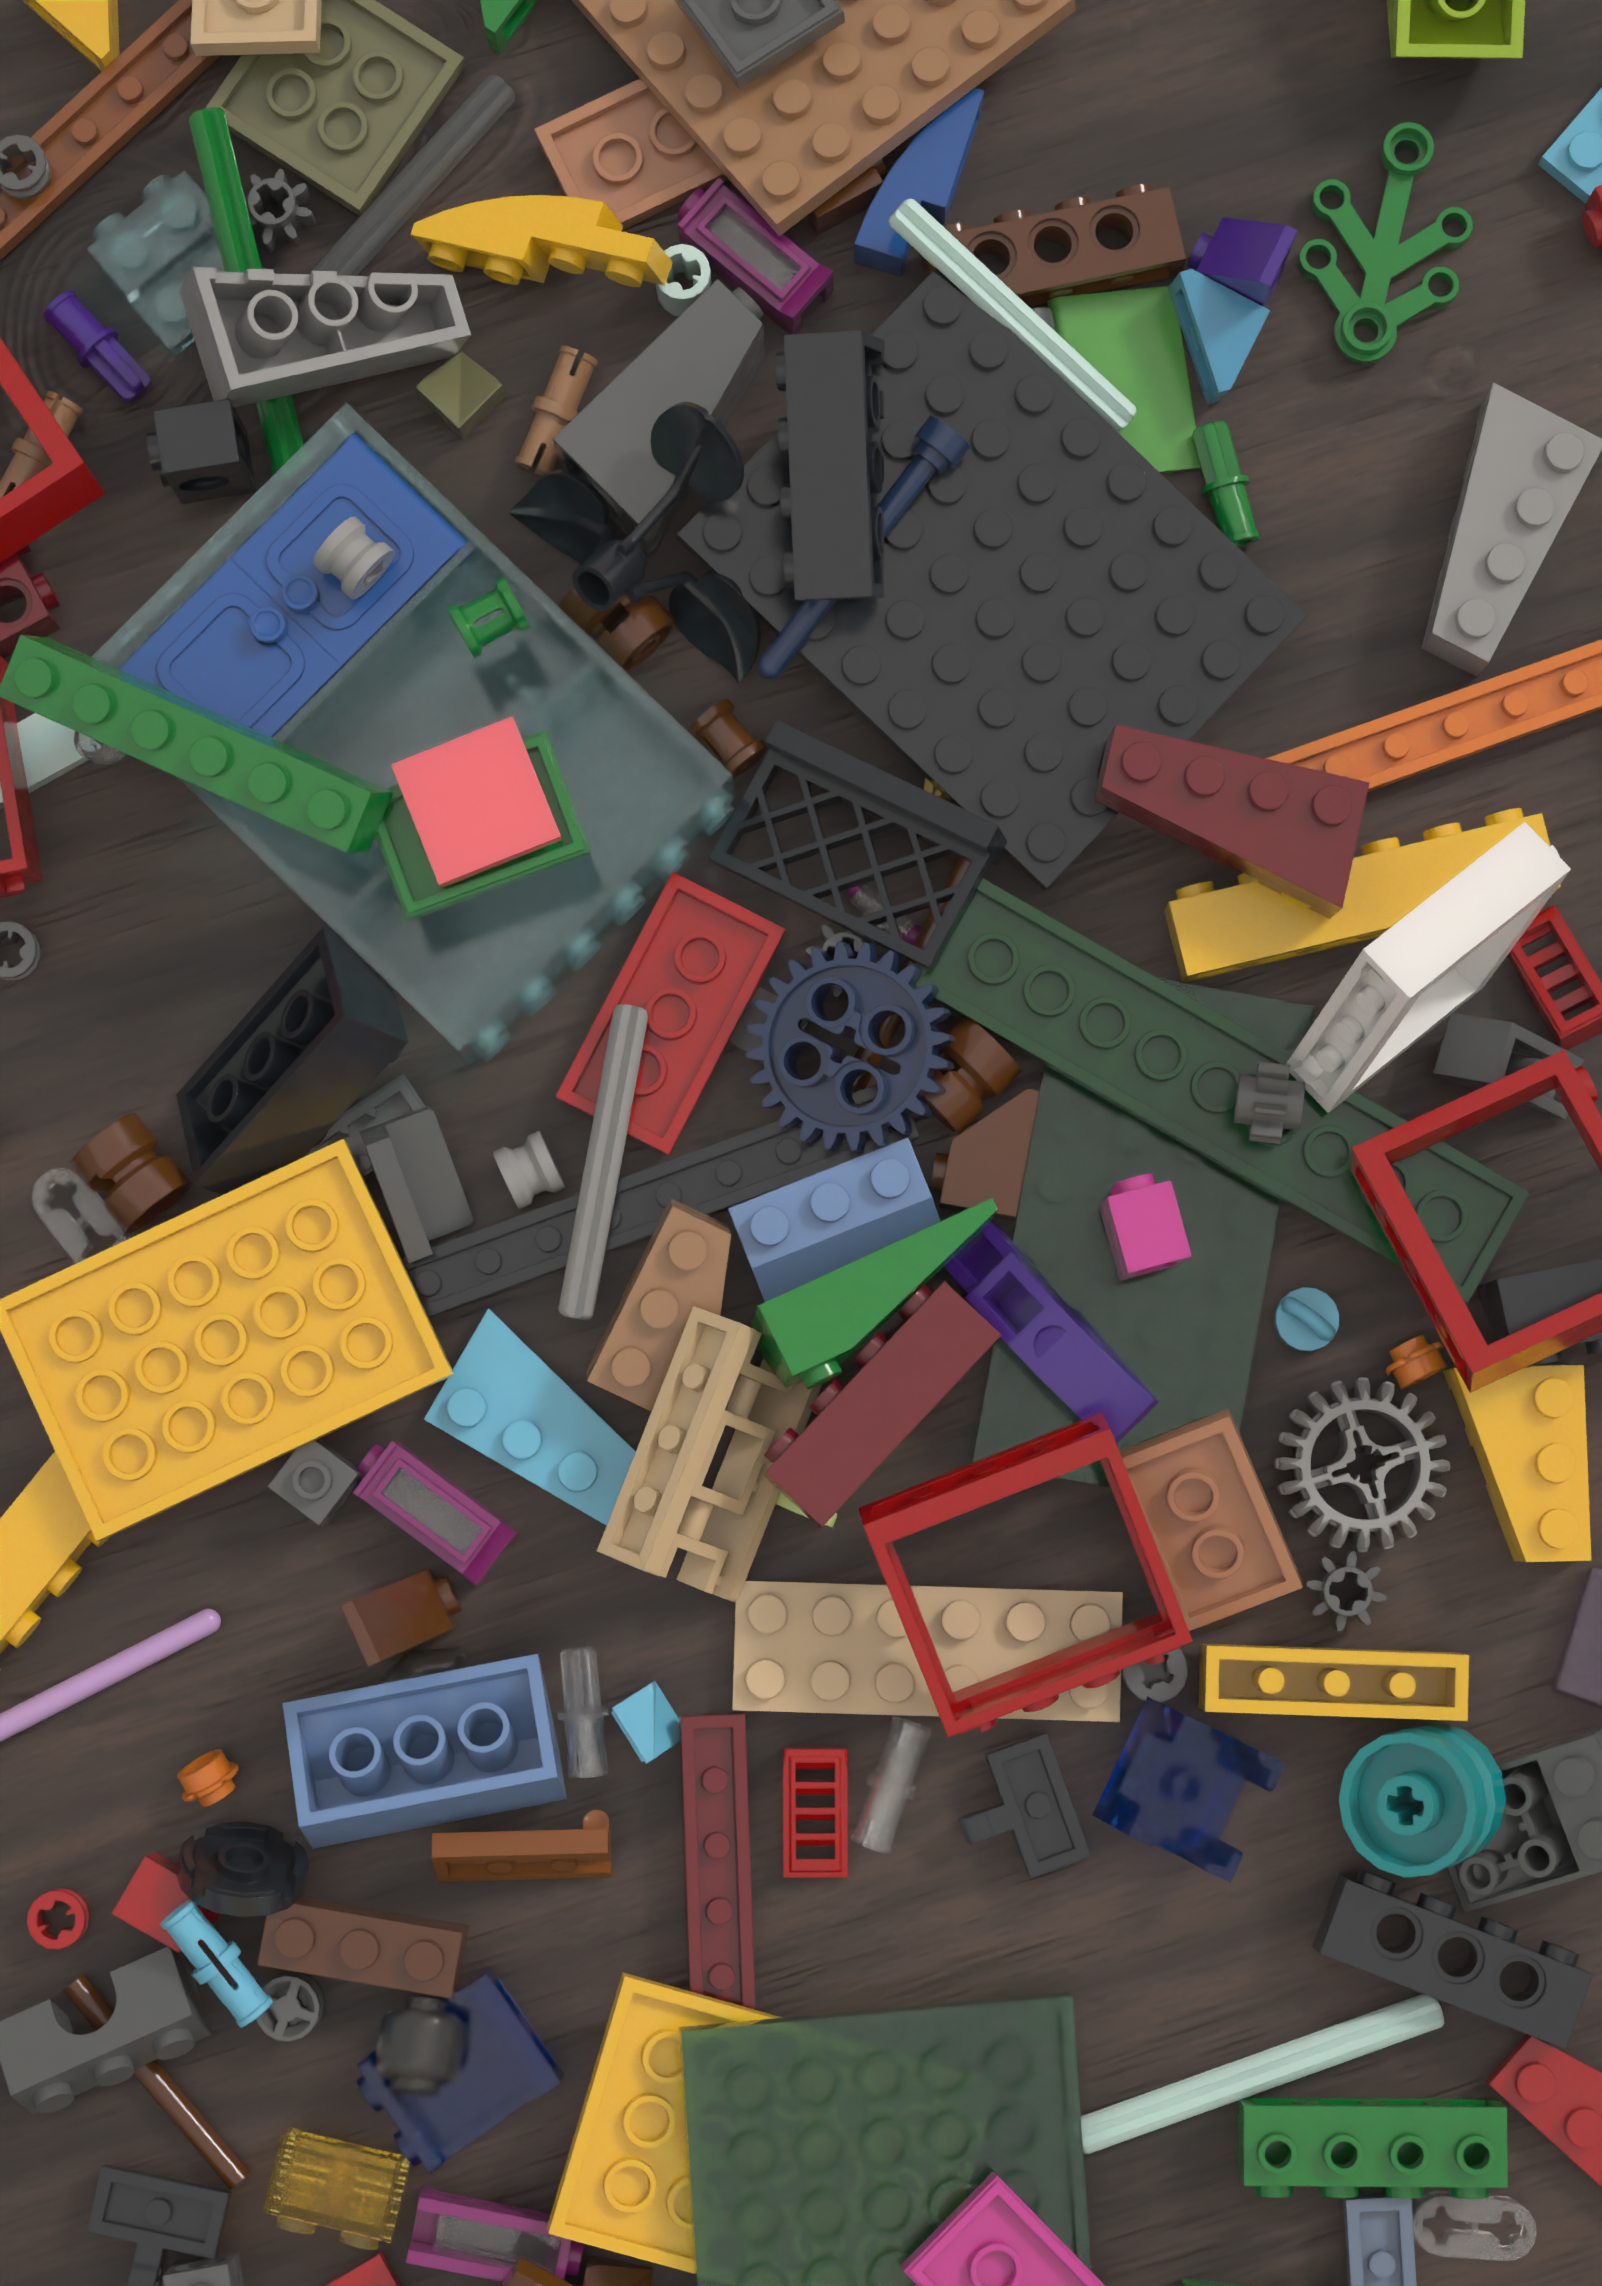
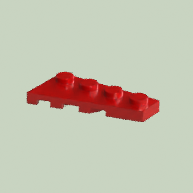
M1526 2034L1485 2082L1602 2187V2072L1543 2040Z

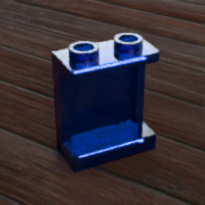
M489 1968L459 1989L452 1998L445 1999L374 2049L357 2064L363 2076L357 2079V2084L368 2103L377 2112L386 2108L400 2129L393 2135L404 2156L415 2167L422 2162L431 2174L442 2167L444 2162L536 2096L540 2098L560 2084L565 2075L492 1968Z

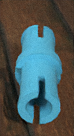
M191 1899L179 1905L160 1922V1926L167 1930L184 1955L195 1967L191 1975L199 1985L204 1983L209 1985L223 2005L234 2016L240 2028L259 2017L273 2003L271 1997L265 1994L238 1958L241 1954L240 1948L234 1941L226 1943L212 1923L197 1907V1904ZM202 1939L232 1976L235 1980L234 1985L228 1984L198 1945L199 1940Z

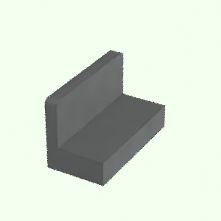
M424 1107L359 1131L399 1241L409 1263L433 1254L428 1241L465 1228L473 1223L472 1213L435 1112L431 1107Z

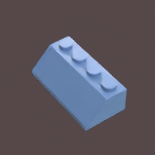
M538 1654L282 1703L298 1825L312 1849L567 1799L558 1740Z

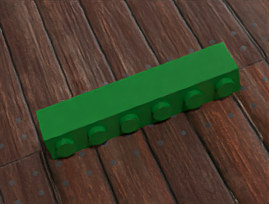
M20 635L0 685V697L345 853L369 852L393 792L47 637Z

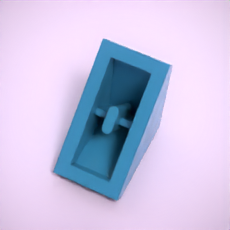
M1193 269L1179 272L1168 289L1206 405L1208 406L1218 403L1232 388L1270 310Z

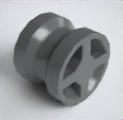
M1180 1649L1164 1654V1663L1146 1664L1142 1661L1121 1669V1678L1126 1688L1139 1699L1151 1703L1165 1702L1175 1697L1184 1687L1188 1676L1187 1661Z
M295 1971L280 1973L262 1987L265 1994L271 1997L273 2003L256 2019L264 2033L275 2040L290 2042L301 2039L318 2025L324 2014L326 2000L323 1988L309 1974ZM297 1996L301 2000L302 2006L308 2007L307 2009L301 2007L300 2001L297 1999Z

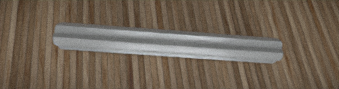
M619 1004L613 1010L558 1308L560 1314L568 1318L590 1320L594 1315L648 1021L647 1011L638 1006Z

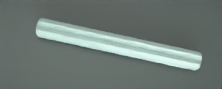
M910 198L901 203L889 219L890 226L930 264L944 274L978 307L1013 331L1117 432L1127 426L1137 412L1134 404L919 203Z

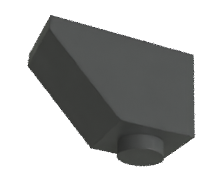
M1451 1012L1445 1035L1439 1045L1438 1058L1433 1073L1473 1092L1565 1049L1513 1022ZM1565 1050L1574 1068L1583 1065L1584 1059ZM1555 1089L1519 1105V1107L1558 1119L1566 1120L1568 1114Z

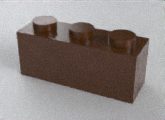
M302 1897L288 1909L266 1916L258 1965L452 1998L459 1988L469 1925Z

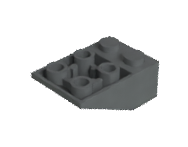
M1602 1723L1556 1737L1495 1760L1502 1772L1506 1796L1501 1826L1484 1850L1459 1864L1448 1867L1464 1913L1602 1872Z

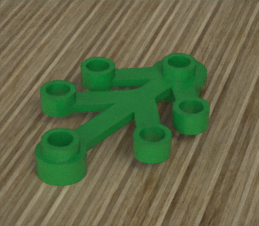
M1404 122L1394 126L1388 132L1383 142L1381 161L1389 173L1374 238L1351 205L1350 191L1343 182L1336 179L1322 181L1315 188L1311 199V209L1314 215L1324 222H1331L1365 275L1360 298L1336 266L1337 252L1335 247L1325 239H1312L1303 245L1297 260L1298 270L1304 278L1318 282L1339 316L1334 325L1333 332L1336 346L1346 358L1357 363H1373L1384 358L1391 351L1396 341L1397 327L1428 308L1443 309L1448 307L1454 301L1459 291L1460 283L1456 273L1448 267L1437 266L1426 272L1419 286L1385 304L1390 280L1442 248L1455 250L1462 247L1468 241L1473 230L1472 218L1466 210L1460 207H1448L1440 212L1435 223L1399 244L1413 178L1425 171L1434 151L1432 136L1427 129L1417 123ZM1399 147H1408L1414 151L1416 160L1410 164L1401 163L1396 159L1394 151ZM1326 192L1336 193L1341 198L1342 205L1337 209H1328L1321 204L1320 196ZM1450 219L1456 220L1462 225L1464 233L1458 237L1448 236L1442 229V223ZM1313 251L1322 252L1328 259V265L1322 269H1315L1308 264L1306 255ZM1433 279H1442L1448 283L1450 293L1443 297L1435 296L1429 290L1428 283ZM1361 324L1369 325L1375 331L1376 338L1371 342H1361L1355 337L1353 329Z

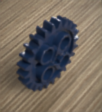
M837 942L834 960H831L823 949L814 947L811 948L813 967L808 969L800 961L791 959L788 961L794 979L790 983L774 977L769 979V983L778 994L775 1002L756 1000L755 1005L768 1017L766 1023H755L747 1026V1031L763 1039L762 1046L745 1052L747 1058L762 1061L765 1069L756 1073L750 1078L751 1084L771 1085L773 1090L761 1103L764 1108L774 1109L783 1105L786 1107L778 1123L781 1127L790 1129L801 1120L803 1121L800 1140L812 1143L821 1131L824 1130L823 1141L825 1149L837 1151L842 1143L844 1134H846L851 1151L862 1152L866 1144V1135L869 1133L878 1146L885 1147L889 1145V1126L892 1125L902 1134L909 1135L913 1132L907 1116L908 1113L912 1111L916 1114L930 1117L932 1112L927 1103L922 1099L926 1092L945 1094L946 1089L933 1077L935 1070H950L954 1068V1063L938 1056L940 1047L950 1045L956 1042L955 1036L937 1032L936 1025L946 1020L951 1013L950 1010L945 1008L929 1007L928 1004L939 992L937 986L927 984L918 988L915 987L922 972L919 966L911 964L900 973H897L900 964V954L889 950L877 964L876 946L864 942L856 959H854L850 945L845 942ZM842 987L848 995L849 1004L847 1011L838 1020L830 1021L824 1013V999L831 990ZM898 1014L905 1023L906 1032L899 1045L887 1049L880 1040V1027L886 1018ZM804 1019H808L830 1032L854 1038V1042L857 1045L897 1062L901 1068L900 1072L893 1075L867 1060L847 1056V1052L844 1049L804 1032L800 1026L801 1022ZM814 1045L820 1053V1068L814 1076L804 1080L796 1069L797 1056L805 1047ZM870 1072L877 1081V1095L872 1103L865 1107H860L855 1103L852 1096L853 1083L863 1073Z

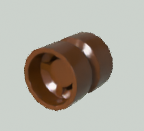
M573 586L557 608L558 613L581 638L593 636L595 639L593 652L616 677L625 675L647 659L669 637L677 625L673 616L653 595L641 597L637 602H632L625 595L609 610L598 611L588 606L579 597ZM627 611L630 616L613 630L610 626Z
M960 1017L945 1032L955 1036L956 1042L940 1047L941 1051L938 1053V1056L954 1063L953 1069L935 1070L933 1079L946 1089L945 1094L926 1092L922 1098L929 1106L932 1114L956 1135L961 1134L983 1112L982 1098L985 1095L997 1098L1022 1072L1014 1059L989 1033L975 1021Z
M136 1113L126 1115L102 1130L86 1143L70 1162L71 1166L91 1191H104L107 1194L103 1206L125 1234L133 1233L159 1217L189 1190L192 1184L169 1155H156L155 1149L158 1140Z

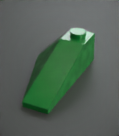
M993 1198L758 1305L749 1327L762 1333L756 1349L783 1385L789 1388L803 1381L807 1389H812L840 1375L842 1370L839 1364L845 1362L923 1285L931 1280L990 1223L998 1210Z

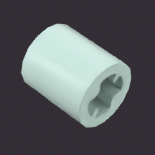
M685 244L674 245L664 251L673 263L665 286L656 284L658 301L666 311L674 316H680L712 285L709 261L702 251L694 246ZM684 272L688 280H693L694 286L683 290L679 282H674L673 276Z

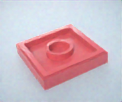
M513 716L391 764L440 888L562 840Z

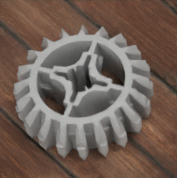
M1368 1378L1356 1379L1354 1398H1349L1342 1381L1333 1382L1330 1384L1333 1404L1328 1405L1322 1395L1318 1392H1312L1307 1396L1309 1406L1316 1413L1313 1418H1310L1298 1409L1293 1410L1289 1414V1419L1292 1423L1303 1429L1300 1436L1282 1432L1278 1436V1443L1286 1447L1295 1448L1294 1458L1281 1457L1274 1460L1275 1469H1293L1295 1480L1279 1484L1277 1486L1278 1493L1280 1495H1288L1297 1491L1300 1492L1303 1499L1293 1504L1288 1513L1292 1518H1299L1309 1510H1312L1315 1517L1310 1521L1306 1532L1312 1537L1318 1536L1327 1524L1332 1525L1333 1528L1329 1537V1545L1331 1547L1341 1548L1345 1543L1348 1531L1353 1532V1545L1356 1552L1368 1551L1370 1532H1375L1377 1541L1382 1549L1392 1548L1394 1546V1537L1390 1527L1395 1525L1406 1538L1414 1537L1417 1534V1530L1408 1515L1413 1512L1424 1520H1432L1435 1516V1511L1432 1507L1421 1501L1424 1493L1432 1497H1444L1446 1494V1487L1438 1483L1429 1482L1430 1472L1441 1473L1450 1470L1449 1461L1443 1459L1430 1461L1429 1449L1441 1448L1446 1445V1438L1444 1435L1424 1438L1421 1430L1430 1426L1435 1421L1434 1414L1428 1411L1412 1420L1408 1414L1416 1405L1417 1397L1412 1393H1408L1394 1406L1391 1404L1394 1395V1384L1386 1381L1380 1385L1376 1398H1370ZM1355 1411L1370 1412L1385 1418L1401 1432L1406 1441L1386 1447L1376 1445L1369 1439L1364 1426L1359 1425ZM1336 1418L1340 1431L1337 1432L1340 1440L1338 1456L1331 1463L1311 1470V1454L1315 1441L1324 1427ZM1357 1446L1364 1447L1363 1455L1373 1453L1374 1457L1391 1454L1390 1459L1378 1462L1376 1467L1368 1470L1369 1481L1367 1484L1359 1482L1360 1475L1350 1476L1349 1473L1332 1476L1333 1471L1347 1467V1463L1356 1459L1354 1449ZM1412 1460V1474L1408 1488L1400 1501L1387 1511L1383 1500L1387 1498L1384 1491L1385 1476L1391 1468ZM1337 1483L1350 1486L1358 1496L1360 1504H1364L1368 1519H1355L1337 1512L1323 1500L1317 1489Z

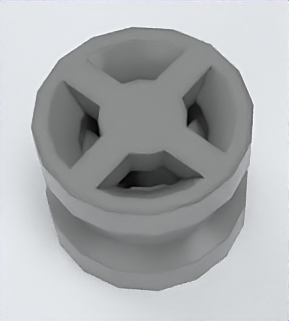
M353 516L341 523L326 538L315 554L312 563L322 574H333L339 579L342 592L351 600H354L366 593L380 579L392 562L395 552L385 542L375 543L366 535L365 524L356 516Z
M540 1131L528 1135L525 1144L513 1150L502 1147L493 1151L500 1172L518 1209L530 1205L533 1197L545 1190L556 1193L566 1188Z

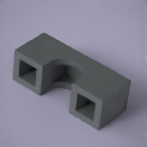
M167 1946L111 1971L110 1975L116 1992V2006L108 2022L90 2034L76 2035L72 2019L50 1999L1 2020L0 2063L10 2096L32 2115L35 2113H52L69 2106L74 2101V2096L98 2085L103 2087L113 2086L126 2081L134 2074V2069L158 2058L168 2060L188 2053L195 2046L194 2042L212 2035L194 1977L191 1975L190 1966L175 1950Z

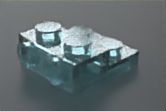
M185 170L174 179L169 173H165L152 180L141 193V199L145 203L126 218L119 212L105 218L93 231L92 238L96 242L88 248L97 266L174 357L195 341L180 294V289L192 267L216 268V272H225L207 196Z

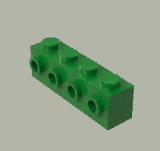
M1246 2097L1237 2101L1238 2177L1244 2186H1254V2195L1290 2197L1293 2196V2186H1319V2195L1331 2198L1359 2196V2187H1385V2196L1393 2198L1424 2197V2187H1450V2196L1483 2199L1490 2197V2188H1508L1507 2107L1498 2099Z

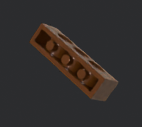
M1136 184L1119 190L1116 193V198L1092 203L1090 197H1075L1058 203L1054 207L1055 211L1031 216L1028 210H1014L993 219L994 224L970 229L967 223H952L943 226L976 258L985 254H993L1003 259L1007 268L996 276L1031 309L1047 306V301L1056 297L1112 292L1175 279L1179 272L1183 271L1186 261L1170 186L1153 190L1151 184ZM1104 229H1118L1127 236L1129 244L1118 250L1107 249L1099 243L1096 235ZM1054 241L1066 249L1068 256L1060 262L1049 263L1038 257L1035 248L1043 242ZM922 256L927 278L936 268Z

